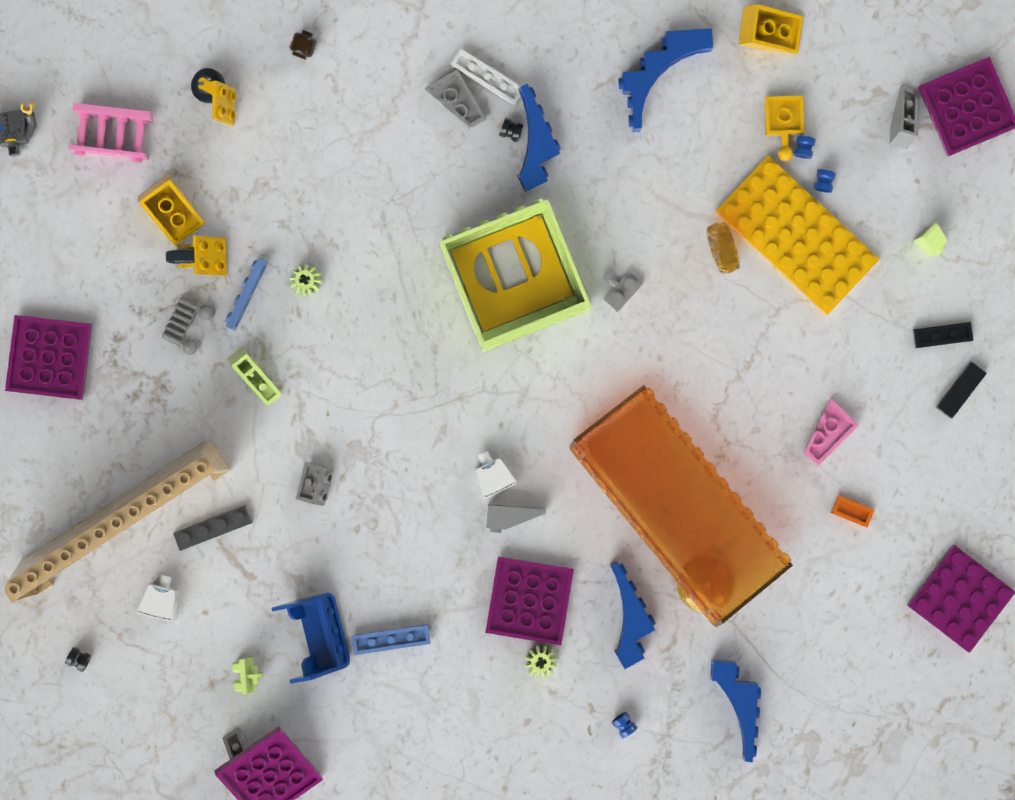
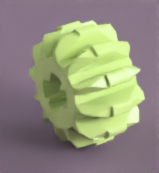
M305 264L304 270L301 265H298L299 272L297 273L295 270H292V273L296 276L289 277L290 281H295L290 287L296 288V294H299L302 290L303 297H306L307 291L311 296L314 295L312 289L314 288L316 291H319V288L315 285L322 284L321 280L316 279L321 274L319 272L315 273L316 267H312L309 271L310 267L308 264ZM304 276L310 278V281L308 280L309 284L307 285L301 283V280H303L302 278Z
M537 645L536 653L532 649L529 650L532 657L525 656L526 660L531 661L525 663V667H531L528 671L529 674L536 671L535 678L539 677V673H542V677L546 678L545 672L547 671L552 675L553 672L550 667H557L555 663H551L556 661L557 657H550L553 654L552 649L546 653L547 646H543V650L540 651V647ZM539 657H542L543 660L546 659L543 663L544 666H539V664L535 663L538 662Z

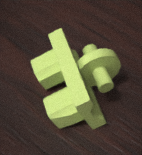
M253 657L243 658L232 663V671L240 673V679L234 680V691H239L242 695L256 692V685H259L258 678L264 677V673L258 672V667L254 665Z

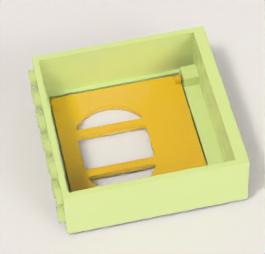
M542 198L537 199L529 207L525 208L524 205L517 207L509 215L506 212L497 215L496 219L491 222L484 220L478 223L476 228H464L460 230V234L455 236L453 234L446 235L440 241V249L482 353L584 313L591 308L548 199L544 201ZM540 214H542L543 217H544V220H545V222H546V225H547V227H548V230H549V232H550V235H551V237H552V240H553V242H554V245H555V247H556V250H557V252H558V255H559V257H560V259H561V262H562V264H563V267H564V269H565V272H566V274H567V277H568V279H569V282H570V284H571V287H572V289H573V292H574L575 296L573 295V293H572V291H571V288H570V286H569V283H568V281H567V278H566V276H565V273H564V271H563V268H562V266H561V263H560V261H559V258H558V256H557V254H556V251H555V249H554V246H553V244H552V241H551V239H550V236H549V234H548V231H547V229H546V226H545L544 221H543V219H542V216H541ZM518 237L532 242L540 253L541 267L536 277H533ZM512 240L528 281L503 290L487 249ZM449 250H451L452 256H453V258H454V261H455V263H456V266H457V268H458V271H459V273H460V276H461V278H462V281H463V283H464V285H465L464 287H463V285H462V283H461V280H460V278H459V275H458V273H457V270H456V268H455V265H454V263H453V260H452V258H451V255H450V253H449ZM480 252L484 256L497 293L486 290L476 279L474 264ZM467 297H469L471 300V303L473 305V308L475 310V313L477 315V318L484 333H482L480 330V327L478 325V322L476 320V317L474 315V312Z

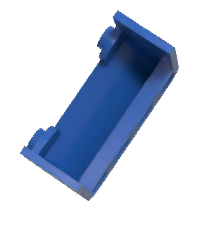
M323 593L271 608L272 612L287 609L288 615L292 620L301 619L310 656L302 661L303 675L290 679V684L310 681L344 669L349 665L350 655L336 600L331 593Z

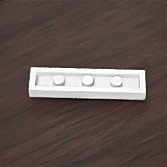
M460 48L450 64L451 67L456 70L458 69L459 72L515 106L521 98L518 88L521 86Z

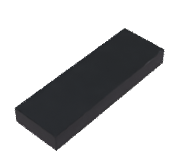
M971 322L913 329L915 349L974 341Z
M970 362L936 408L950 419H953L987 373L973 362Z

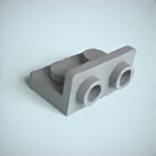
M305 462L296 499L324 506L328 499V490L333 480L334 469Z

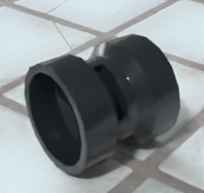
M505 118L499 136L509 137L512 141L518 142L524 125L513 123L511 119Z
M73 647L65 660V664L75 666L78 671L84 672L92 655L87 652L82 653L80 649Z

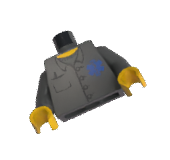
M24 101L21 105V110L0 113V146L8 147L9 156L21 155L19 145L28 144L29 139L32 138L37 123L35 113L32 111L35 103L32 101L29 104L30 108L26 107Z

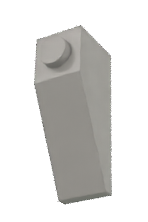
M901 86L899 89L890 127L891 145L908 149L918 137V90Z
M488 504L486 528H490V532L501 533L502 529L506 530L546 514V509Z

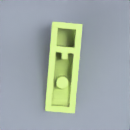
M243 347L228 358L231 367L266 406L282 395Z

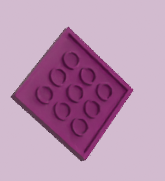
M990 56L918 87L947 157L1015 129V114Z
M14 315L5 391L83 400L92 324Z
M952 545L907 606L970 653L1013 597L1015 591L957 546Z
M498 556L485 633L561 645L574 569Z
M279 726L214 770L216 777L237 800H295L323 781L322 775Z

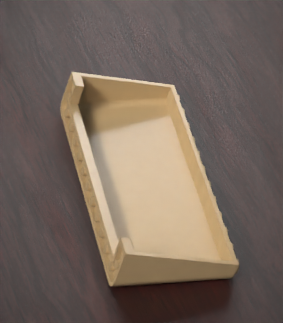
M212 442L201 443L23 558L5 585V593L11 603L39 595L54 585L50 579L51 577L210 475L213 480H216L229 472L231 469L217 447Z

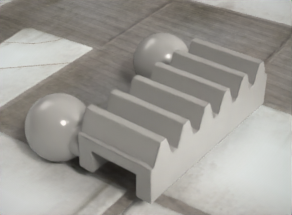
M181 297L175 307V311L172 313V317L169 319L168 325L165 327V331L162 333V338L182 347L184 353L191 355L197 351V343L191 339L185 341L184 338L196 313H199L203 320H210L214 316V309L209 305L201 306Z

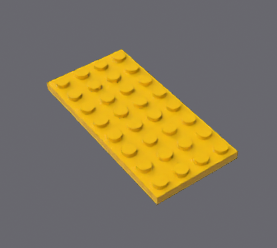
M769 155L715 211L825 315H828L880 260Z

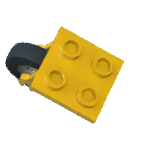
M211 68L199 70L191 82L193 95L201 102L212 103V120L228 126H234V120L236 119L235 88L226 85L223 76L218 71Z
M194 235L193 244L177 245V250L167 251L166 262L178 264V269L194 268V274L227 276L226 238Z

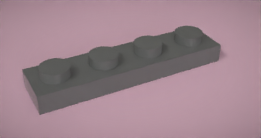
M246 505L177 531L173 535L179 550L182 551L252 523Z

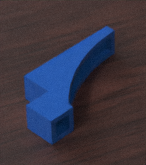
M528 83L518 88L524 104L528 127L526 155L521 172L517 174L524 192L548 181V173L544 166L541 167L540 163L559 155V150H561L558 141L554 140L551 135L553 131L549 122H545L542 116L544 115L542 106L540 104L537 105L535 101V91L532 87L528 86Z
M616 561L610 564V567L620 589L623 621L619 645L614 652L623 668L627 669L645 659L643 656L645 650L642 644L635 641L655 631L653 625L656 622L651 614H646L644 608L647 606L642 597L637 598L635 594L637 588L633 581L628 582L625 577L627 571L622 563L619 565Z
M711 659L710 679L716 681L726 693L738 718L743 745L742 758L745 762H753V757L757 755V746L754 745V739L758 737L756 718H759L760 707H757V699L761 698V687H758L756 682L736 681V678H739V666H737L735 661Z

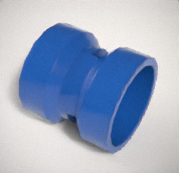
M803 135L797 136L796 143L798 145L794 149L793 155L798 158L812 159V147L815 146L816 139Z
M818 169L816 174L818 181L814 183L813 189L832 193L833 185L831 183L835 180L836 173Z
M627 711L617 716L611 722L615 728H618L622 739L638 729L636 724L631 722Z

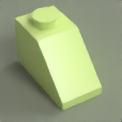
M937 223L927 227L914 240L929 257L941 254L946 248L944 245L948 241Z

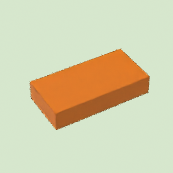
M837 495L831 514L867 528L874 513V509Z

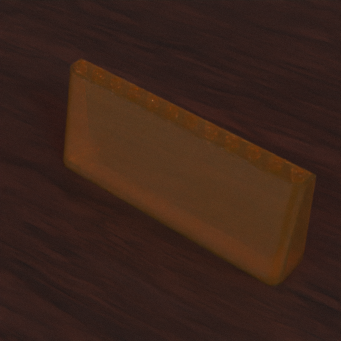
M643 385L577 436L569 448L713 626L718 627L790 569L793 564L789 555L779 549L778 542L773 537L770 538L766 533L765 526L761 522H757L753 517V512L741 503L740 496L736 492L731 491L727 480L720 477L716 472V467L703 457L704 453L699 447H695L691 442V437L679 428L678 421L674 417H670L665 405L661 402L659 403L655 399L654 392Z

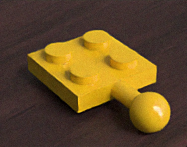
M803 95L765 97V136L781 135L782 147L778 151V157L782 161H789L793 157V150L789 147V135L805 134Z

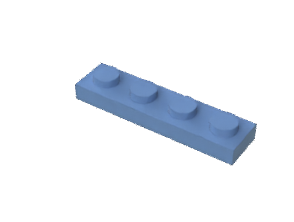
M259 257L257 261L254 260L250 268L252 271L249 278H245L242 284L244 289L241 295L238 294L234 300L233 305H235L233 312L228 313L225 319L226 327L236 331L268 265L266 260Z
M428 624L351 636L354 655L431 644Z

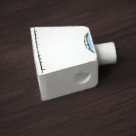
M488 451L478 455L482 467L476 469L484 499L518 484L500 458L493 461Z
M161 574L158 584L151 583L148 585L138 607L137 614L170 622L176 620L178 589L170 587L172 576Z

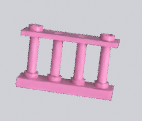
M73 103V111L80 117L77 145L68 144V149L73 151L74 155L85 156V153L131 158L130 161L133 162L148 160L149 156L141 153L144 125H147V122L153 123L154 115L150 111ZM90 116H97V119H99L96 147L84 146L87 121ZM109 118H116V121H118L114 150L103 148L106 122ZM128 120H133L137 124L133 152L122 151L125 124Z

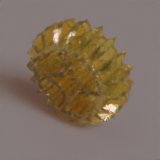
M717 222L708 226L706 230L707 239L719 271L723 274H729L739 269L738 251L727 224Z

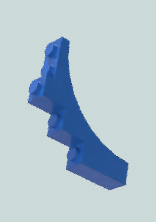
M712 28L666 31L664 37L661 38L662 49L665 50L644 52L643 58H640V69H644V71L622 72L621 78H618L619 90H622L623 95H630L627 97V106L631 108L628 123L629 127H632L633 132H640L642 129V112L645 99L656 80L669 67L682 59L712 51Z

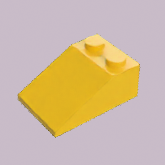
M758 4L743 7L738 45L754 49L798 54L803 16Z
M169 174L138 196V203L174 246L205 224Z

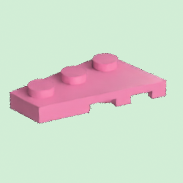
M830 399L804 454L819 466L859 424Z

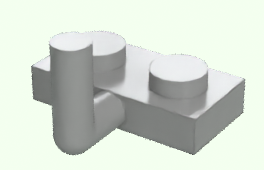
M630 271L620 282L613 278L611 272H607L604 280L613 289L603 300L618 312L643 283Z

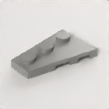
M458 69L425 88L430 95L469 129L486 120L484 113Z

